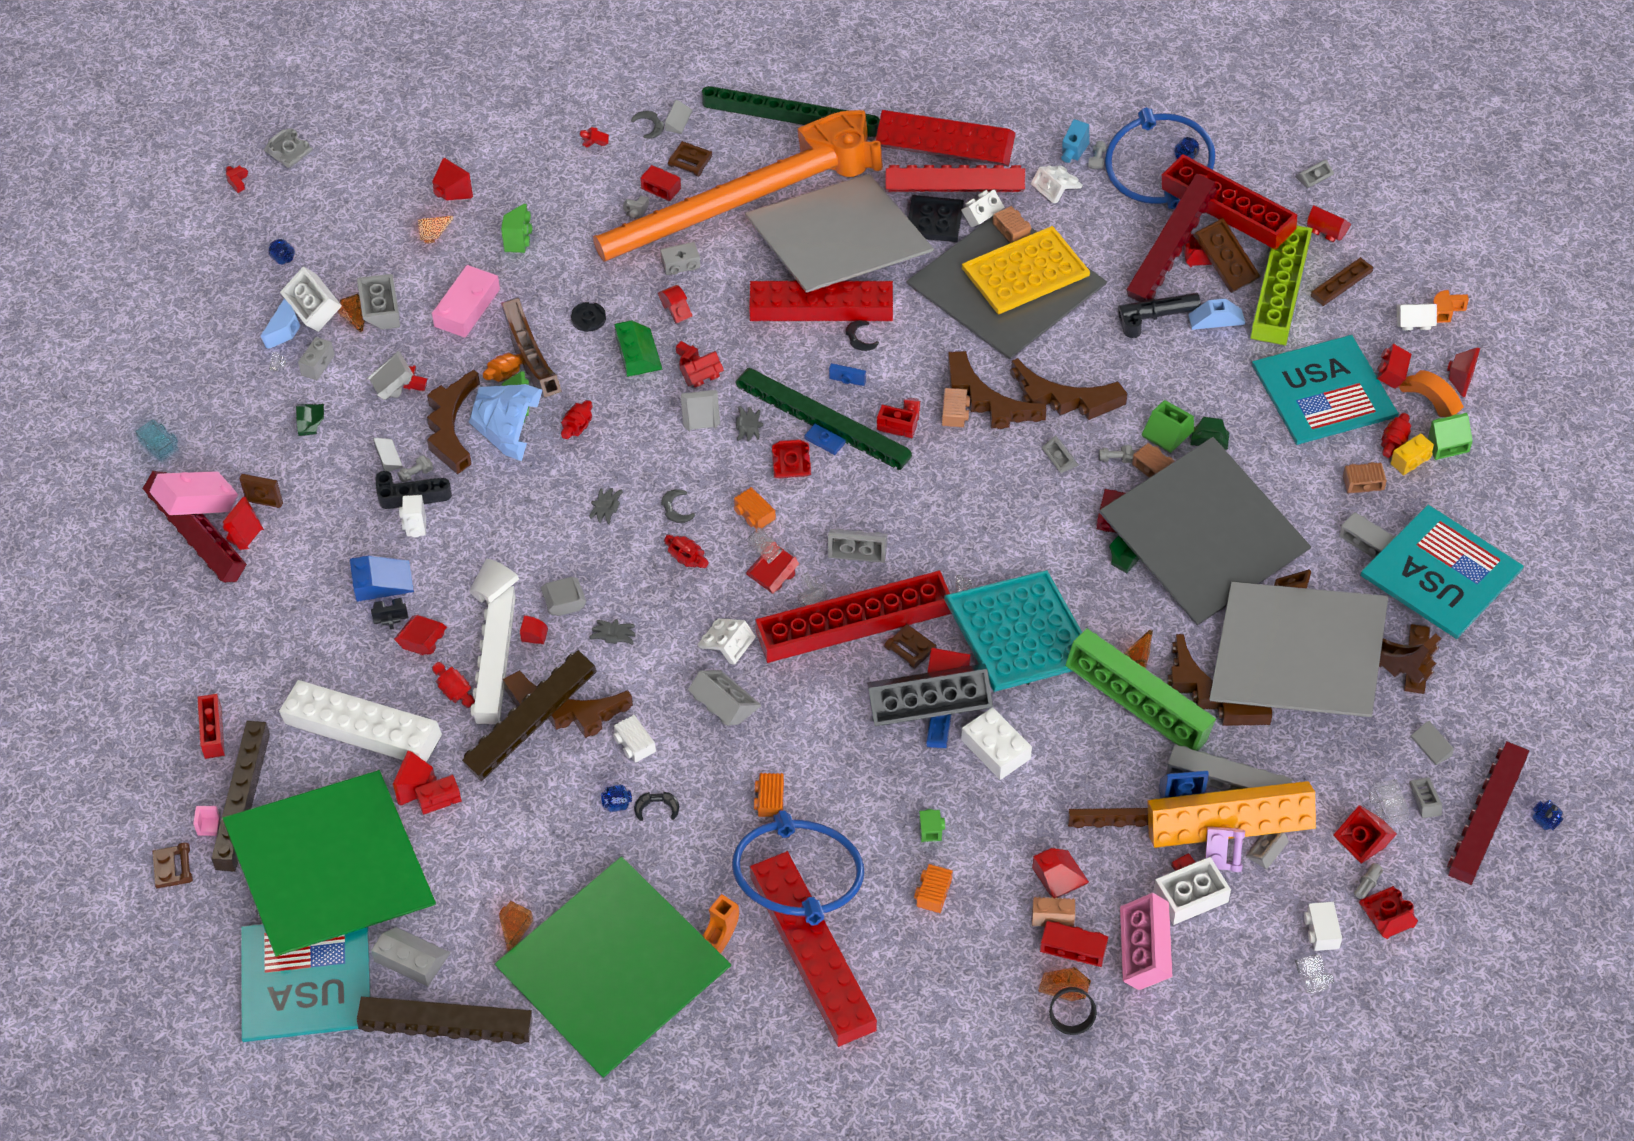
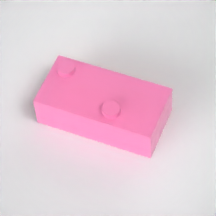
M466 265L432 312L434 327L466 338L499 292L498 276Z
M218 471L157 474L150 489L152 496L169 515L229 512L238 496V493Z
M1150 893L1120 906L1123 982L1141 990L1171 978L1172 958L1169 902L1154 893Z

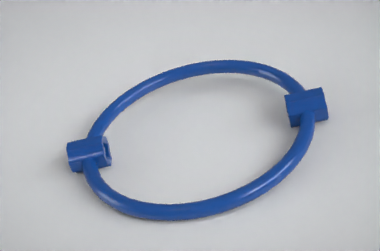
M1142 108L1138 112L1139 118L1121 128L1109 143L1105 156L1106 172L1112 184L1127 197L1144 203H1167L1169 209H1175L1181 199L1164 191V197H1150L1137 194L1121 184L1115 176L1112 167V155L1117 143L1127 132L1139 125L1142 126V129L1151 130L1156 126V121L1158 120L1180 122L1193 128L1202 136L1209 154L1207 167L1212 170L1216 157L1214 144L1206 130L1195 121L1176 114H1153L1152 109Z
M779 811L778 814L774 815V822L752 830L738 843L732 858L733 875L743 892L761 906L787 915L804 916L806 922L811 925H818L824 920V913L844 906L860 890L865 873L862 857L852 842L838 831L811 821L793 820L791 814L786 811ZM795 828L809 829L830 836L849 851L855 862L856 878L849 891L831 903L821 905L820 901L815 899V897H809L802 902L801 907L786 906L764 898L748 885L740 868L742 853L752 840L769 831L776 830L777 834L781 835L782 838H787L795 833Z

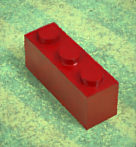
M218 694L198 696L200 746L204 758L225 756L222 706Z
M1047 921L1040 952L1102 967L1109 936L1100 932L1086 931L1080 927L1065 926L1060 922Z

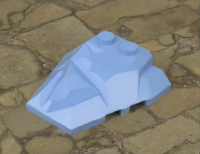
M527 384L479 387L469 423L504 455L522 461L527 443L519 440L528 406L538 407L542 389Z

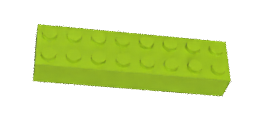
M1297 226V229L1276 250L1271 248L1253 322L1251 339L1286 346L1312 228Z

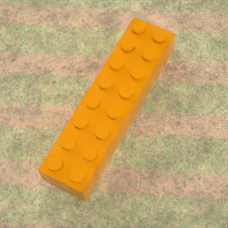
M1309 781L1147 800L1149 838L1154 848L1206 842L1207 827L1245 830V837L1316 829L1315 790Z

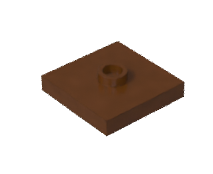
M241 474L239 479L244 497L247 498L248 502L281 508L283 500L277 480Z

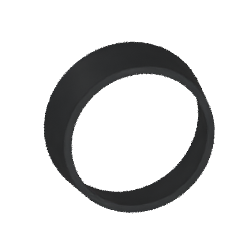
M1067 987L1054 995L1050 1004L1049 1016L1053 1026L1058 1031L1067 1035H1078L1087 1031L1095 1022L1097 1015L1096 1005L1084 990L1077 987ZM1068 992H1078L1087 996L1091 1003V1011L1088 1018L1083 1023L1075 1026L1060 1023L1055 1018L1052 1006L1058 997Z

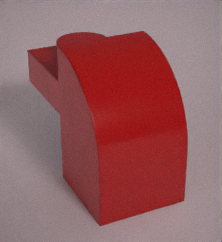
M674 285L658 292L664 309L669 308L675 323L693 316L686 302L687 297L679 285Z

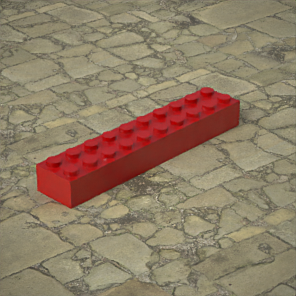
M939 570L755 619L756 634L766 661L770 663L904 627L906 624L912 625L952 614L944 600L945 595L950 594Z
M788 851L750 866L751 880L759 895L786 906L801 907L802 902L812 897ZM766 908L837 1046L840 1047L877 1031V1019L825 920L821 921L818 925H811L806 922L804 916L787 915Z

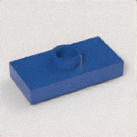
M831 363L829 379L842 381L845 384L851 383L865 386L866 371Z
M814 424L804 435L805 440L833 455H836L845 445V439L817 424Z
M951 714L930 717L927 747L947 748Z

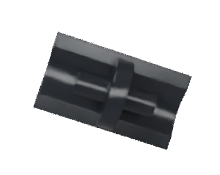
M402 598L393 599L392 606L386 607L382 601L374 602L373 609H371L374 624H389L390 630L394 629V623H399L402 619H408L406 603H403Z

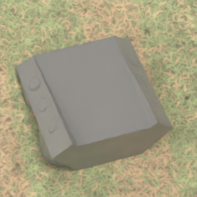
M288 128L286 130L283 129L271 138L264 151L286 167L291 168L313 149L307 141L297 138L298 134L294 129Z
M397 351L367 379L374 386L378 393L377 396L386 400L390 397L398 398L402 393V386L409 384L413 373L402 354Z
M716 390L681 394L684 428L689 432L692 429L717 428L720 424L718 392Z
M569 577L546 583L541 587L548 613L551 615L561 616L577 612L586 604L578 578Z

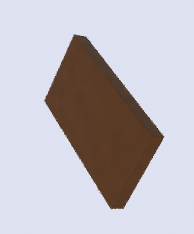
M1224 218L1193 234L1231 293L1261 277Z

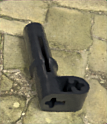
M1198 292L1161 299L1150 298L1149 301L1119 305L1118 316L1125 336L1137 338L1141 335L1143 319L1152 318L1156 320L1157 317L1191 312L1201 306Z

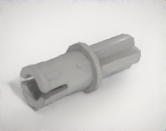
M1373 863L1368 872L1361 877V883L1354 892L1355 897H1358L1360 900L1364 899L1370 889L1376 886L1377 879L1383 873V869L1379 864Z

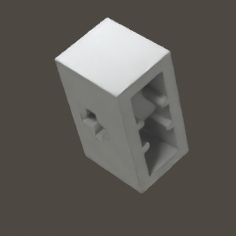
M695 242L660 249L661 262L666 275H675L680 272L693 271L700 268V256Z
M315 337L298 361L301 376L316 381L319 379L335 356L332 342Z

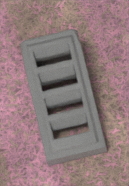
M1430 778L1411 780L1410 786L1421 817L1441 816L1442 803ZM1424 786H1427V787H1428V788H1425V789H1419V790H1418V787H1424Z

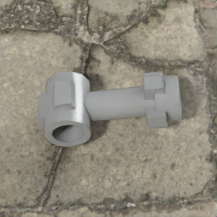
M1097 141L1093 146V151L1096 152L1094 157L1089 158V168L1103 169L1104 158H1101L1102 152H1106L1107 149L1105 142Z
M1130 445L1122 446L1121 451H1109L1108 448L1099 449V461L1108 462L1109 458H1122L1123 463H1132L1134 450H1132Z
M424 455L420 456L416 460L417 465L409 469H400V472H398L399 479L402 482H408L412 480V475L421 470L424 474L432 471L433 466L430 459Z

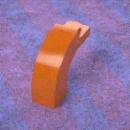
M1420 370L1415 375L1406 377V380L1399 386L1402 392H1416L1427 397L1434 405L1439 417L1453 416L1464 408L1455 390L1444 379L1432 372Z
M723 894L709 908L710 921L702 935L720 954L733 935L739 918L738 904Z

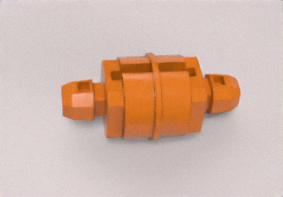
M508 352L497 356L487 363V369L483 372V378L486 380L493 379L497 382L511 378L520 371V365L522 364L520 355H513Z

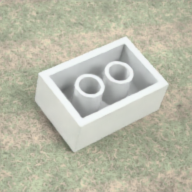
M304 266L280 292L304 324L318 332L342 306L318 275Z
M993 707L962 728L961 741L999 780L1031 759L1032 746Z
M1209 857L1155 879L1153 892L1169 902L1170 921L1175 925L1228 903L1231 889L1212 858Z

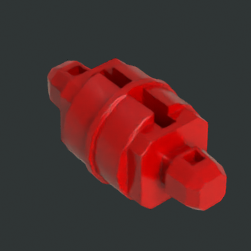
M585 400L582 404L575 403L566 412L561 421L563 427L561 436L563 439H569L572 435L579 436L588 427L592 419L591 410L593 405L591 401Z
M1402 413L1399 417H1395L1384 429V434L1381 438L1383 456L1390 458L1394 450L1408 442L1411 433L1410 416L1408 414Z
M666 535L664 542L669 547L668 552L677 562L682 563L686 567L706 568L709 562L704 557V550L695 541L690 540L686 536L675 537L673 535Z
M441 662L435 663L432 666V671L436 676L439 675L435 682L438 684L437 687L443 692V695H446L454 703L461 700V703L466 708H470L475 703V700L471 694H468L471 687L470 683L464 678V675H461L452 666L446 670V667Z

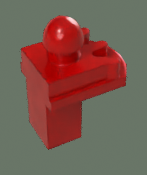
M596 127L581 130L579 133L582 140H584L582 145L585 147H590L594 143L606 146L609 142V134L598 131Z
M240 165L236 168L227 166L225 171L228 183L237 193L245 190L242 179L248 176V170Z
M683 341L676 345V354L681 356L680 366L700 358L698 349L695 346H690Z
M409 366L413 376L409 384L404 385L403 388L425 391L428 378L415 376L416 366Z
M918 398L904 399L903 409L917 412V420H919L921 401Z

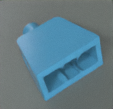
M1073 119L1062 142L1061 159L1064 162L1070 163L1072 159L1078 161L1090 144L1089 124Z

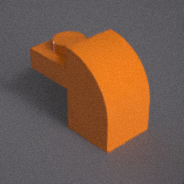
M1443 290L1436 294L1433 304H1437V323L1451 322L1453 311H1466L1469 301L1468 294L1450 295L1449 290Z

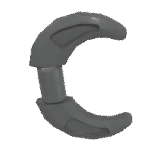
M653 111L638 112L631 119V122L643 118L652 120L655 124L654 130L643 136L646 139L655 138L664 130L663 121H660L657 117L658 114Z
M681 489L668 491L662 497L661 505H664L666 510L665 516L676 523H686L695 517V513L681 515L674 511L671 505L675 497L687 495V491Z

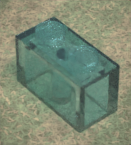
M154 419L135 431L138 442L160 462L179 450L177 446L178 440L175 435L169 434L163 424H158Z

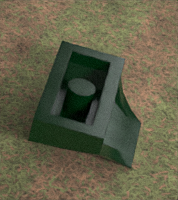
M297 404L296 422L298 436L317 434V428L321 421L324 420V404Z
M1203 417L1198 425L1194 427L1190 445L1199 446L1214 437L1227 450L1230 433L1226 430L1223 419Z
M1119 535L1109 545L1112 554L1111 565L1127 574L1138 562L1139 558Z

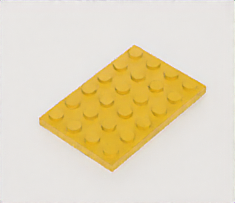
M1053 226L962 263V270L998 315L1090 276V270Z

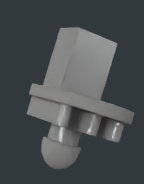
M640 196L638 201L626 199L623 204L624 211L627 212L626 216H630V218L643 217L649 206V197Z

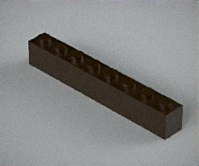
M579 650L568 655L565 663L560 667H556L551 672V676L546 681H541L532 694L526 695L517 708L511 709L507 715L508 717L503 721H499L488 736H483L474 749H470L465 753L462 759L464 765L480 781H483L597 672L595 665Z
M246 721L222 818L252 809L270 737L266 722ZM221 818L211 859L215 870L236 872L238 859Z
M363 996L360 998L357 1015L358 1029L365 1032L383 1031L388 1034L398 1032L410 1036L416 1034L429 1037L447 1036L451 1039L469 1038L473 1041L484 1039L496 1043L510 1041L514 1044L529 1043L533 1020L532 1010Z

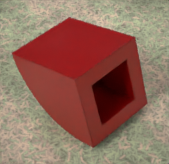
M524 615L520 628L521 642L544 645L548 632L547 625L535 617Z

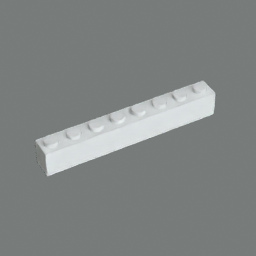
M510 586L492 602L489 603L486 600V605H488V609L484 610L486 624L482 625L484 640H480V652H482V655L478 656V668L480 670L476 672L475 676L477 688L473 690L475 704L471 705V716L475 717L476 724H497L500 721L504 694L503 679L506 678L516 598L514 586Z

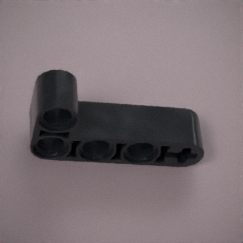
M380 471L375 477L379 505L383 509L402 507L403 496L422 495L424 504L444 502L452 497L450 482L446 478L394 484L392 474L389 471Z

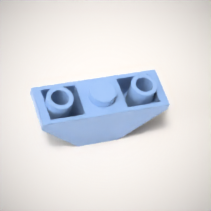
M285 298L261 334L266 348H272L293 339L300 328L297 316Z
M1227 299L1208 300L1188 315L1192 330L1245 325L1242 309Z

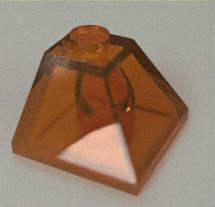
M454 215L418 219L420 241L424 240L425 244L435 243V239H438L454 220Z
M1148 630L1124 652L1125 655L1145 669L1150 654L1153 630Z

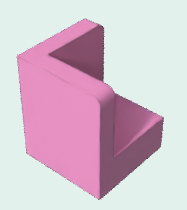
M196 806L194 827L197 835L217 836L221 820L217 807Z

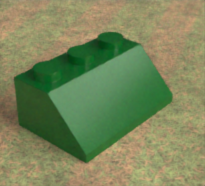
M633 320L614 324L616 340L627 377L663 370L650 328Z

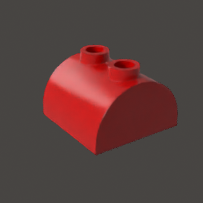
M1313 205L1307 220V227L1312 228V233L1318 236L1320 233L1326 235L1325 239L1331 242H1335V240L1341 241L1351 226V223L1346 219Z

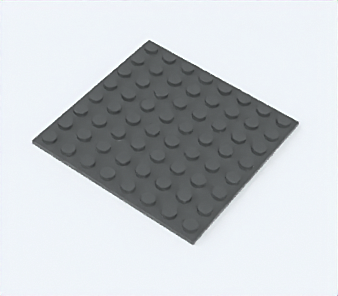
M991 217L908 279L906 283L1010 360L1105 286L1107 281L1089 269L1090 276L998 315L962 270V263L1010 244L994 226L993 217ZM1031 228L1030 235L1036 233L1037 231Z
M1214 437L1099 511L1197 626L1227 606L1231 582L1259 584L1311 549L1310 544Z

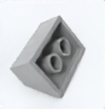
M393 274L357 278L363 320L382 330L400 328Z
M830 529L828 532V558L885 563L888 534Z
M721 670L699 671L688 689L693 694L694 699L705 704L707 710L721 718L720 721L727 726L739 725L761 707L758 701Z
M397 927L382 933L371 949L374 962L427 987L450 954L449 951Z

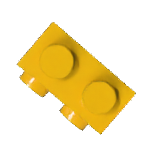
M1420 433L1394 450L1391 465L1404 476L1431 458L1434 444Z

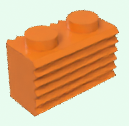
M752 487L737 497L735 496V512L739 516L742 515L746 519L747 524L750 527L754 526L757 531L776 519L775 509Z
M760 773L759 780H755V793H758V798H754V810H758V817H774L779 811H783V773Z
M928 864L927 870L923 869L920 878L922 885L916 888L914 899H917V907L941 913L953 879V870Z

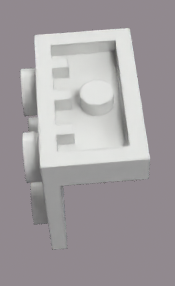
M1060 165L1039 167L1031 182V185L1052 203L1059 201L1065 189H1076L1083 186L1077 177L1070 175L1067 169Z
M719 618L713 622L712 627L703 635L698 643V647L720 650L730 664H736L756 636L745 620Z

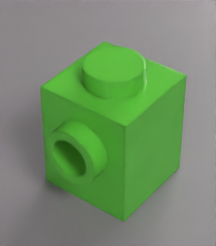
M927 809L919 811L921 842L942 841V830H945V818H941L940 810Z

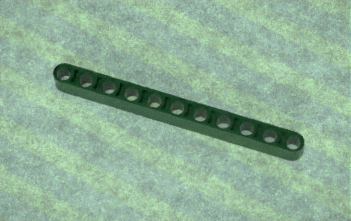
M712 86L702 89V104L706 108L800 125H807L834 113L849 111ZM866 114L868 137L877 136L880 119L876 115Z
M747 368L735 381L739 389H744L743 391L755 397L758 396V399L770 405L773 404L774 407L786 413L789 412L790 415L801 421L805 420L804 422L811 426L814 424L819 425L845 439L846 444L850 443V446L862 452L865 451L866 454L878 460L881 459V462L893 468L897 467V470H901L912 458V453L907 447L752 368Z

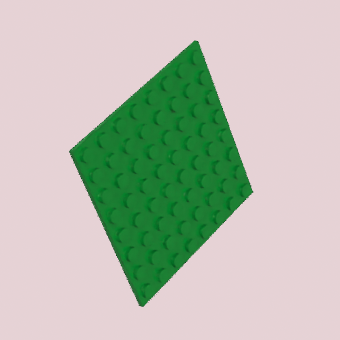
M380 770L222 818L275 957L436 905Z
M622 856L494 964L602 1078L608 1075L732 966Z

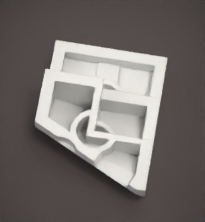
M486 559L469 592L481 603L485 600L490 603L517 582L519 578L516 573L503 564L492 559Z

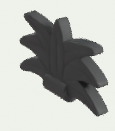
M739 406L740 417L736 418V429L739 430L737 441H740L745 434L747 435V441H750L753 435L759 440L758 428L763 426V423L758 421L760 410L754 414L753 410L748 407V413L746 414L744 409Z
M601 488L598 500L591 501V504L595 507L589 515L590 519L597 514L598 522L601 523L605 516L606 522L610 525L611 516L617 512L620 505L618 499L623 493L622 489L612 495L613 488H610L604 494Z
M615 619L613 623L597 620L599 626L592 628V632L597 633L589 636L590 640L602 639L605 640V643L617 644V642H626L633 645V640L628 636L635 637V632L630 630L635 628V624H619L618 619Z

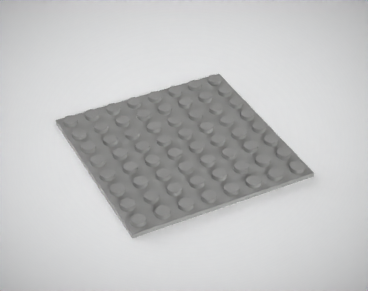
M870 174L745 213L748 220L806 293L934 251L930 243Z
M1231 582L1210 701L1372 717L1388 596Z

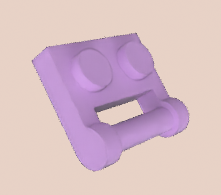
M1207 827L1205 859L1211 857L1219 870L1241 872L1243 867L1241 863L1243 838H1245V830ZM1228 836L1234 837L1232 862L1226 861Z

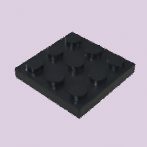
M912 195L908 219L925 239L958 242L962 218L961 209H963L964 200Z

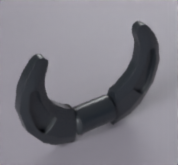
M856 320L851 322L846 327L845 332L853 348L861 351H870L879 345L878 341L864 343L858 340L855 335L859 327L869 325L868 321Z
M664 791L663 794L644 793L637 799L634 806L635 815L640 821H643L642 811L644 807L650 804V801H664V804H667L672 810L671 820L677 817L680 809L676 797Z

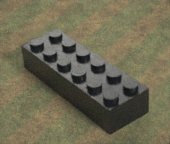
M985 663L867 682L874 726L993 707L988 670Z

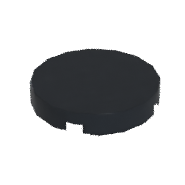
M589 302L578 304L572 310L571 323L580 331L591 332L598 330L606 321V311L598 303L589 304Z

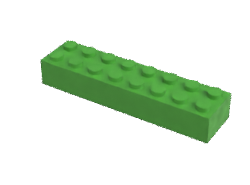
M1088 628L1073 641L1066 667L1178 746H1186L1189 749L1199 751L1207 742L1216 720L1209 712L1200 708L1193 701L1180 694L1176 689L1170 687Z

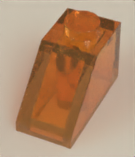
M359 294L340 299L342 306L338 310V314L349 325L362 332L365 320L362 317Z
M511 900L499 913L508 952L518 944L533 922L532 911Z
M1075 967L1046 972L1043 974L1038 991L1054 996L1064 988L1077 987L1088 993L1091 980ZM1068 992L1058 998L1076 1001L1085 999L1086 996L1078 992Z

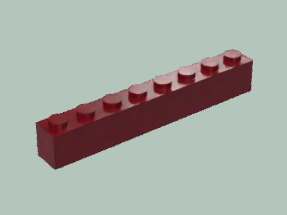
M1196 173L1126 289L1128 297L1139 302L1149 301L1150 298L1155 297L1156 289L1163 284L1164 276L1167 271L1170 272L1174 259L1180 256L1183 244L1189 241L1192 229L1198 226L1201 214L1207 211L1210 199H1214L1216 196L1215 181Z
M152 471L142 488L148 498L165 514L167 520L177 528L178 533L183 535L187 543L196 550L197 555L207 563V566L214 571L220 581L225 583L237 582L247 565L203 513L169 515L150 493L157 474L167 472Z
M1506 741L1504 748L1499 747L1495 757L1498 759L1497 764L1492 763L1489 770L1491 777L1490 779L1486 778L1482 789L1485 791L1483 794L1479 793L1475 802L1478 807L1476 810L1472 808L1468 818L1471 821L1470 825L1465 824L1461 836L1464 838L1462 841L1458 840L1454 852H1457L1455 857L1451 856L1447 867L1450 868L1448 876L1469 885L1473 884L1530 750Z

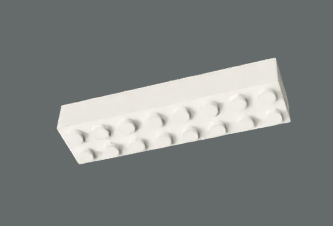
M297 680L279 710L284 723L401 760H404L407 751H411L427 762L442 736L439 725L435 720Z

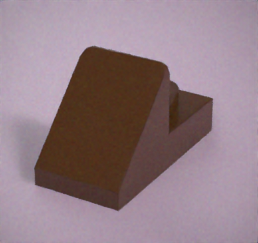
M1308 569L1277 578L1274 586L1306 589L1311 570Z

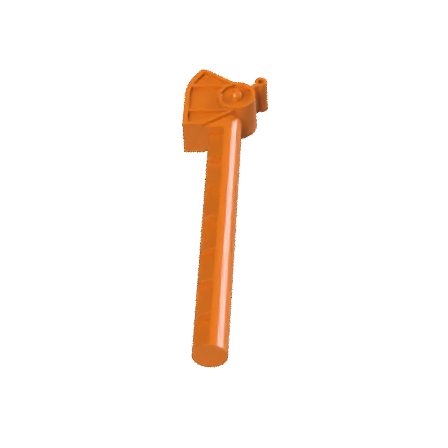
M849 110L831 114L797 128L800 153L783 160L779 159L771 165L754 172H748L746 175L722 185L718 184L715 188L690 198L687 197L683 201L661 210H655L653 213L632 222L623 223L622 226L600 235H594L593 242L596 251L603 262L828 169L835 170L838 174L845 177L860 175L866 168L881 171L883 169L881 143L879 141L868 142L866 113L864 110Z

